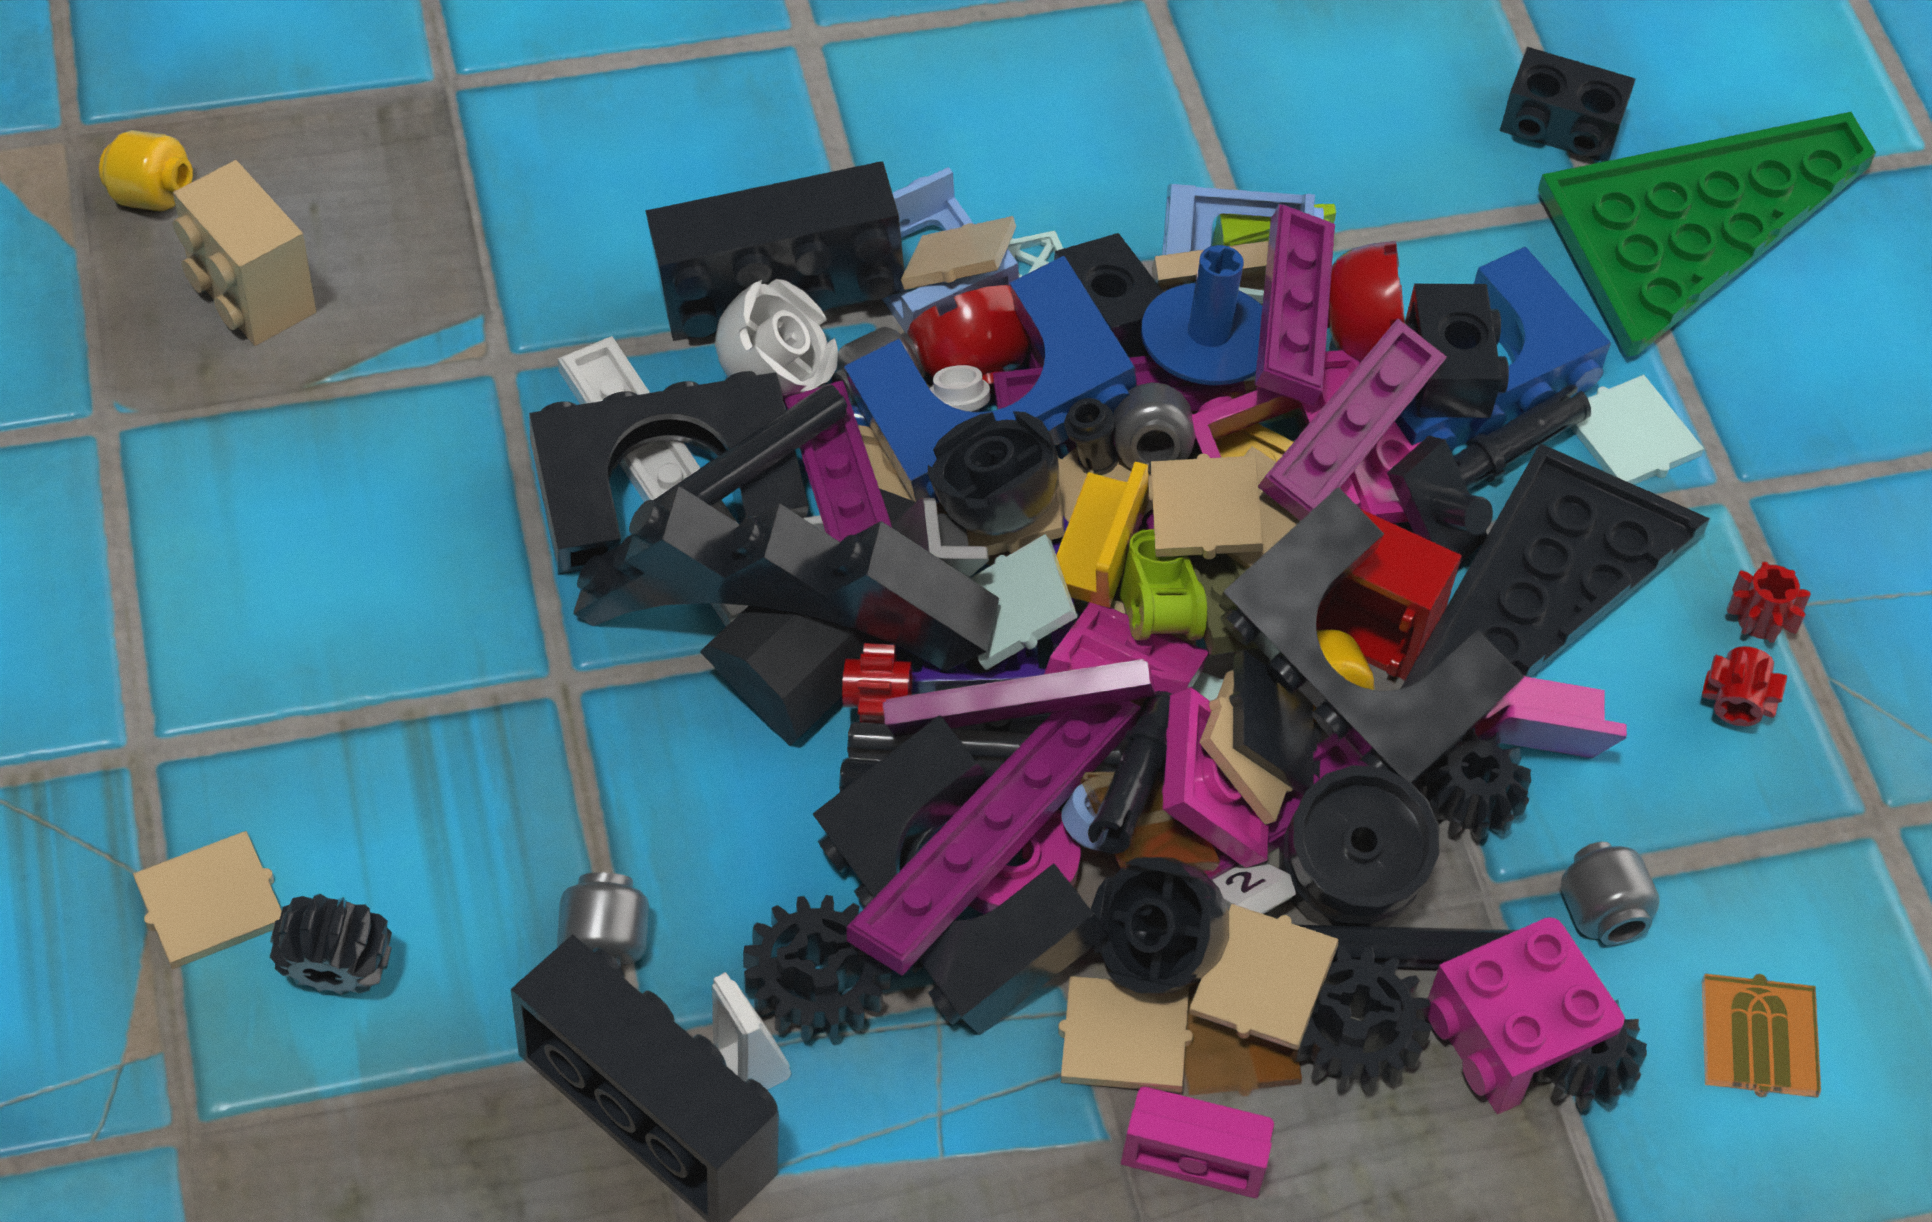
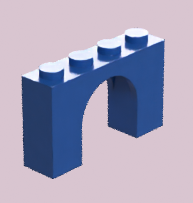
M1526 246L1478 267L1474 284H1487L1490 308L1498 309L1500 312L1501 335L1499 343L1506 350L1512 362L1509 365L1507 391L1505 393H1498L1491 418L1418 417L1414 397L1395 420V423L1412 446L1422 442L1427 436L1446 439L1452 452L1456 447L1465 444L1466 441L1478 434L1488 435L1496 431L1509 421L1554 396V394L1569 384L1578 387L1577 393L1580 391L1586 392L1602 377V368L1611 342ZM1331 337L1329 351H1339Z
M1065 256L1009 283L1015 312L1042 356L1044 366L1033 388L1020 400L1007 407L989 412H969L944 403L929 389L900 339L844 366L853 398L913 501L917 502L921 498H935L936 503H941L930 482L928 465L932 467L936 461L933 449L939 439L956 425L984 413L993 412L995 420L1000 421L1005 419L1016 420L1013 411L1026 412L1042 420L1051 434L1054 445H1058L1069 438L1066 434L1064 421L1074 403L1086 398L1097 399L1107 405L1114 414L1115 409L1123 399L1130 395L1128 391L1137 386L1133 363Z

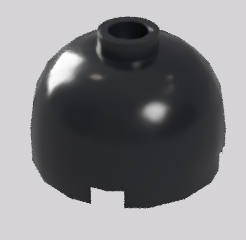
M1013 411L1016 420L1005 419L996 421L993 412L984 413L956 425L939 439L933 449L936 461L932 467L928 465V476L935 494L953 521L975 534L997 536L1017 532L1033 524L1048 511L1059 486V462L1051 434L1042 420L1026 412Z
M1138 857L1124 863L1128 865L1121 868L1114 877H1107L1101 883L1091 906L1093 913L1109 932L1106 937L1093 946L1094 952L1102 953L1105 964L1112 970V972L1107 973L1117 984L1137 993H1175L1200 982L1202 977L1221 960L1229 939V911L1220 888L1203 870L1173 857Z

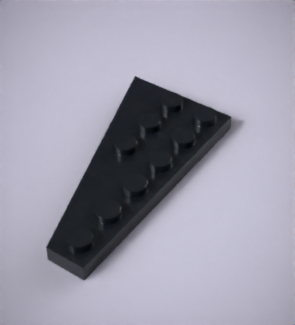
M1540 443L1400 689L1411 686L1425 678L1477 629L1522 676H1533L1704 534L1710 518Z

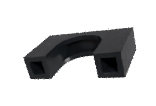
M743 371L729 376L725 381L700 385L693 381H683L668 386L664 391L640 395L630 391L613 393L598 402L580 405L572 402H556L545 406L541 411L529 413L530 441L558 575L581 571L590 558L595 555L601 556L621 544V535L609 482L615 468L623 458L635 449L657 441L689 443L706 451L713 458L718 457L786 411L777 372L756 375L753 371ZM795 450L732 492L739 524L746 518H754L779 503L800 517H807L808 502Z
M1337 487L1223 591L1219 606L1225 613L1220 618L1225 627L1239 642L1248 646L1253 641L1270 659L1266 664L1268 671L1285 690L1293 694L1299 689L1316 707L1312 712L1314 719L1331 738L1339 742L1345 737L1362 755L1358 760L1360 766L1382 767L1408 779L1414 784L1508 697L1524 677L1478 629L1425 678L1402 689L1378 691L1363 688L1348 681L1334 670L1325 658L1316 632L1318 607L1335 587L1378 549L1384 533Z
M939 715L813 813V816L827 833L817 842L841 873L851 866L863 883L854 890V893L864 907H866L924 847L935 831L949 821L989 777L946 721ZM1053 863L992 911L973 919L953 921L910 969L917 973L925 967L937 984L928 994L952 1025L963 1019L980 1035L1101 941L1109 932L1069 880Z

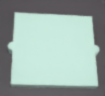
M1645 375L1610 389L1599 387L1597 394L1588 398L1591 405V416L1571 427L1605 472L1634 485L1653 476L1665 478L1670 469L1702 456L1704 450L1702 445Z
M1046 534L1007 557L1005 555L998 556L995 564L970 578L999 597L987 652L978 656L980 664L986 670L1025 647L1033 649L1037 645V640L1078 617L1053 544Z

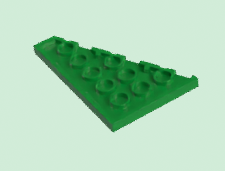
M1847 112L1545 173L1541 176L1538 191L1627 357L1641 353L1870 168L1876 151L1853 113Z

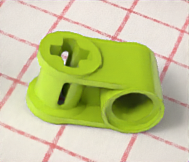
M1154 529L1141 530L1133 534L1129 541L1120 588V598L1129 617V627L1134 640H1147L1151 634L1184 633L1189 640H1200L1206 629L1207 600L1204 587L1201 582H1198L1189 556L1156 557Z

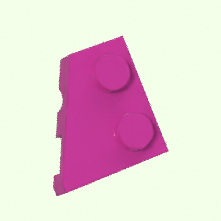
M1090 602L1050 656L1044 674L1144 659V661H1148L1155 691H1166L1175 694L1193 687L1202 673L1209 652L1171 634H1151L1147 640H1134L1129 627L1128 615L1113 608Z

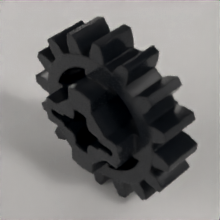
M826 895L820 908H811L805 896L797 897L796 912L788 914L785 909L776 905L771 908L772 927L757 922L752 927L753 945H746L743 950V968L747 969L744 971L745 993L755 994L754 1009L759 1016L768 1014L773 1010L775 1011V1030L779 1033L787 1029L791 1023L800 1025L801 1040L809 1041L814 1027H824L829 1039L836 1040L838 1039L839 1023L846 1021L851 1027L859 1031L864 1027L863 1008L878 1013L882 1009V990L890 989L892 969L847 942V926L859 914V905L852 903L841 913L834 910L833 896ZM852 988L847 993L841 996L845 989Z
M1345 945L1337 947L1334 961L1328 970L1299 1049H1293L1291 1054L1294 1062L1304 1061L1308 1058L1315 1062L1311 1078L1315 1081L1324 1077L1327 1072L1337 1075V1090L1343 1092L1348 1087L1351 1078L1360 1079L1366 1093L1374 1092L1379 1075H1382L1392 1085L1399 1083L1404 1066L1415 1069L1418 1065L1423 1051L1421 1046H1426L1432 1025L1425 1021L1431 1006L1430 1000L1420 997L1413 998L1420 981L1416 975L1403 979L1397 977L1395 974L1400 960L1395 957L1388 960L1383 966L1374 963V950L1370 947L1365 948L1361 959H1351Z

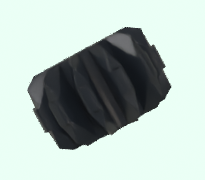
M1472 729L1421 777L1418 790L1429 801L1436 820H1447L1450 822L1448 829L1451 837L1459 833L1462 828L1470 830L1477 843L1486 837L1488 829L1503 836L1511 828L1513 820L1519 819L1520 815H1523L1529 802L1527 795L1531 784V769L1519 765L1521 761L1520 747L1504 750L1499 747L1500 739L1498 732L1491 736L1488 741L1480 740Z
M322 894L314 895L313 899L300 896L292 898L289 905L283 906L280 919L275 921L270 939L273 945L269 958L275 963L276 971L282 976L293 977V981L297 985H309L315 987L318 992L331 990L340 995L347 994L349 991L363 993L370 991L372 985L380 983L383 969H387L392 947L389 946L392 932L387 928L388 920L380 914L371 913L370 908L366 904L355 905L347 902L344 897L337 900L327 898Z
M1619 999L1615 1000V1002L1620 1008ZM1625 1019L1623 1027L1617 1035L1533 1073V1083L1552 1082L1555 1085L1551 1093L1553 1103L1565 1098L1566 1094L1574 1096L1581 1113L1591 1107L1594 1098L1609 1109L1618 1102L1622 1092L1629 1093L1630 1090H1634L1641 1077L1639 1071L1647 1056V1044L1636 1039L1640 1031L1639 1019Z

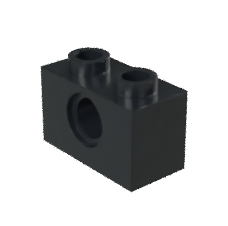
M1116 233L1055 251L1054 260L1062 256L1066 257L1129 358L1150 356L1142 341L1141 325L1147 307L1157 296L1163 293V290L1121 235Z
M1414 283L1405 324L1447 357L1415 396L1418 417L1491 418L1498 393H1505L1507 391L1509 366L1506 356H1498L1497 345L1501 335V317L1498 309L1490 308L1487 284Z

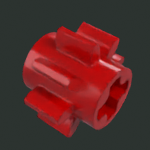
M1762 562L1761 567L1755 572L1754 576L1743 570L1738 573L1732 588L1733 595L1726 610L1729 614L1737 615L1738 623L1742 628L1741 633L1744 635L1749 634L1759 639H1768L1770 643H1774L1783 628L1794 634L1799 631L1806 616L1804 609L1811 593L1808 590L1800 589V583L1795 576L1796 572L1794 570Z
M864 643V650L860 659L845 660L842 685L843 707L858 708L860 722L885 723L883 702L890 698L912 695V662L897 661L895 645Z
M1736 647L1728 652L1726 658L1720 655L1713 657L1711 669L1707 671L1702 697L1716 700L1714 710L1723 721L1736 726H1752L1759 723L1763 715L1770 718L1775 717L1778 703L1782 702L1787 675L1773 673L1774 661L1766 652L1754 647Z

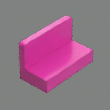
M1523 676V680L1508 697L1475 726V733L1480 740L1488 741L1491 736L1498 732L1500 743L1594 758L1627 738L1626 724L1605 720V690Z
M1143 1086L1138 1090L1135 1106L1132 1110L1120 1165L1258 1199L1272 1143L1270 1141L1274 1121L1270 1117Z

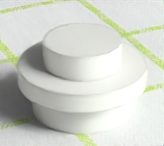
M967 365L950 366L938 371L933 377V385L930 390L937 398L949 406L963 411L978 412L990 400L989 384L982 379L981 371L975 367Z

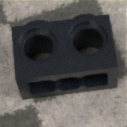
M1527 47L1509 94L1500 131L1598 161H1609L1636 78Z

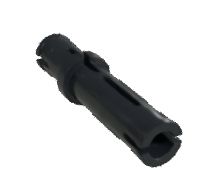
M1569 384L1554 394V396L1509 421L1496 431L1488 435L1478 434L1466 441L1465 445L1468 447L1454 455L1453 458L1467 489L1484 480L1492 482L1505 474V467L1537 449L1540 443L1545 444L1568 428L1588 419L1591 416V405L1583 391L1577 393L1578 387Z
M1155 691L1156 697L1145 698L1143 709L1136 725L1131 731L1128 729L1122 738L1119 748L1121 760L1108 786L1097 815L1091 822L1088 830L1089 840L1091 843H1094L1099 839L1103 827H1105V833L1097 847L1103 852L1119 854L1129 848L1132 835L1157 775L1161 772L1162 768L1165 769L1167 751L1166 731L1169 721L1170 695L1172 693Z

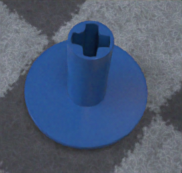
M1214 245L1206 248L1200 255L1196 283L1180 285L1163 292L1149 304L1143 315L1141 336L1147 352L1164 370L1181 379L1205 385H1227L1247 380L1256 375L1262 305L1248 294L1239 290L1244 260L1237 250L1224 245Z

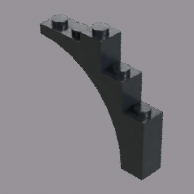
M680 486L654 501H645L632 517L629 526L631 535L620 545L601 556L595 555L590 558L582 568L577 580V587L581 590L573 614L592 626L625 613L664 605L716 603L758 606L808 615L857 629L904 648L944 671L987 652L999 602V597L882 521L855 535H848L839 542L780 503L754 518L748 517L738 524Z

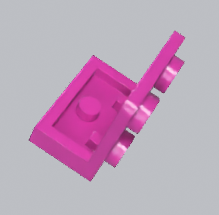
M1551 917L1539 920L1440 964L1428 996L1431 1006L1427 1016L1432 1028L1440 1038L1444 1040L1449 1039L1462 1060V1068L1468 1084L1476 1094L1480 1096L1485 1095L1497 1115L1521 1104L1533 1073L1617 1035L1625 1022L1623 1012L1566 928L1559 920Z

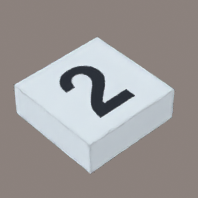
M1266 862L1247 868L1239 864L1212 880L1220 888L1228 911L1231 904L1265 914L1296 895L1290 874Z

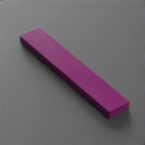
M1123 701L1052 712L847 926V942L903 976L1071 796L1074 790L1122 741L1128 729L1132 730L1139 719L1141 707L1131 701Z

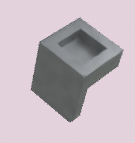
M935 498L919 499L896 521L899 533L968 578L989 561L987 547L968 546L966 528L953 521L948 514H937Z

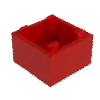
M1362 510L1384 533L1378 549L1321 602L1317 611L1316 630H1340L1351 635L1360 646L1367 663L1386 671L1387 674L1405 680L1447 607L1462 555Z

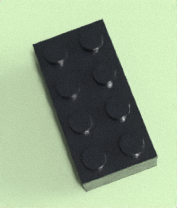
M883 161L645 210L659 284L673 341L691 337H705L716 332L720 317L729 304L741 292L753 283L761 280V284L767 285L775 279L791 283L803 290L821 308L822 312L832 307L865 300H880L889 295L906 292L901 281L904 274L899 214Z
M572 934L511 988L519 1056L707 1222H729L778 1175L779 1111L773 1096L759 1082L753 1079H748L744 1082L726 1066L722 1053L709 1039L700 1034L692 1037L675 1022L670 1008L659 996L648 990L642 994L625 980L622 969L606 951L598 947L590 950Z

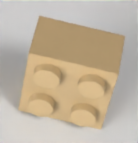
M237 160L173 192L178 218L173 221V227L186 252L187 258L181 262L185 276L197 292L201 293L206 290L214 299L217 312L228 328L231 330L239 328L251 343L256 346L316 313L303 232Z

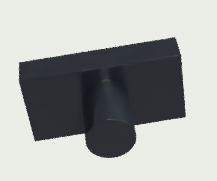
M1427 436L1387 472V475L1414 534L1462 555L1461 564L1485 541L1487 537L1486 530L1490 526L1493 517L1492 505L1486 498L1469 494L1446 439Z

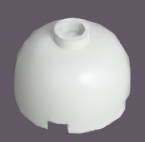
M775 279L768 285L761 284V280L753 283L741 292L726 308L720 317L716 329L715 347L719 363L727 377L743 371H753L756 375L777 372L785 403L784 398L821 387L830 380L837 368L838 347L835 338L827 343L825 334L820 327L827 319L821 308L803 290L785 280Z

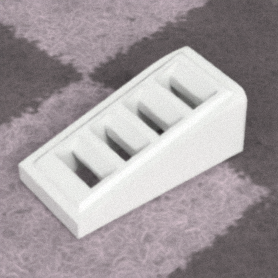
M727 973L713 978V1044L722 1053L726 1066L744 1082L748 1079H753L767 1090L789 1079L791 1076L790 1064L737 983L731 980Z

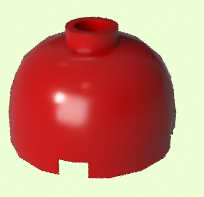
M1396 241L1371 243L1353 248L1338 257L1332 265L1327 328H1330L1336 348L1343 350L1346 354L1361 362L1397 319L1405 324L1402 285L1398 274V267L1400 266Z
M1008 285L987 286L954 296L957 308L940 316L935 305L911 322L907 334L914 343L924 371L932 380L934 375L944 368L957 365L972 366L981 371L982 379L989 384L990 395L995 394L993 373L1018 370L1031 348V338L1015 312L1011 289Z

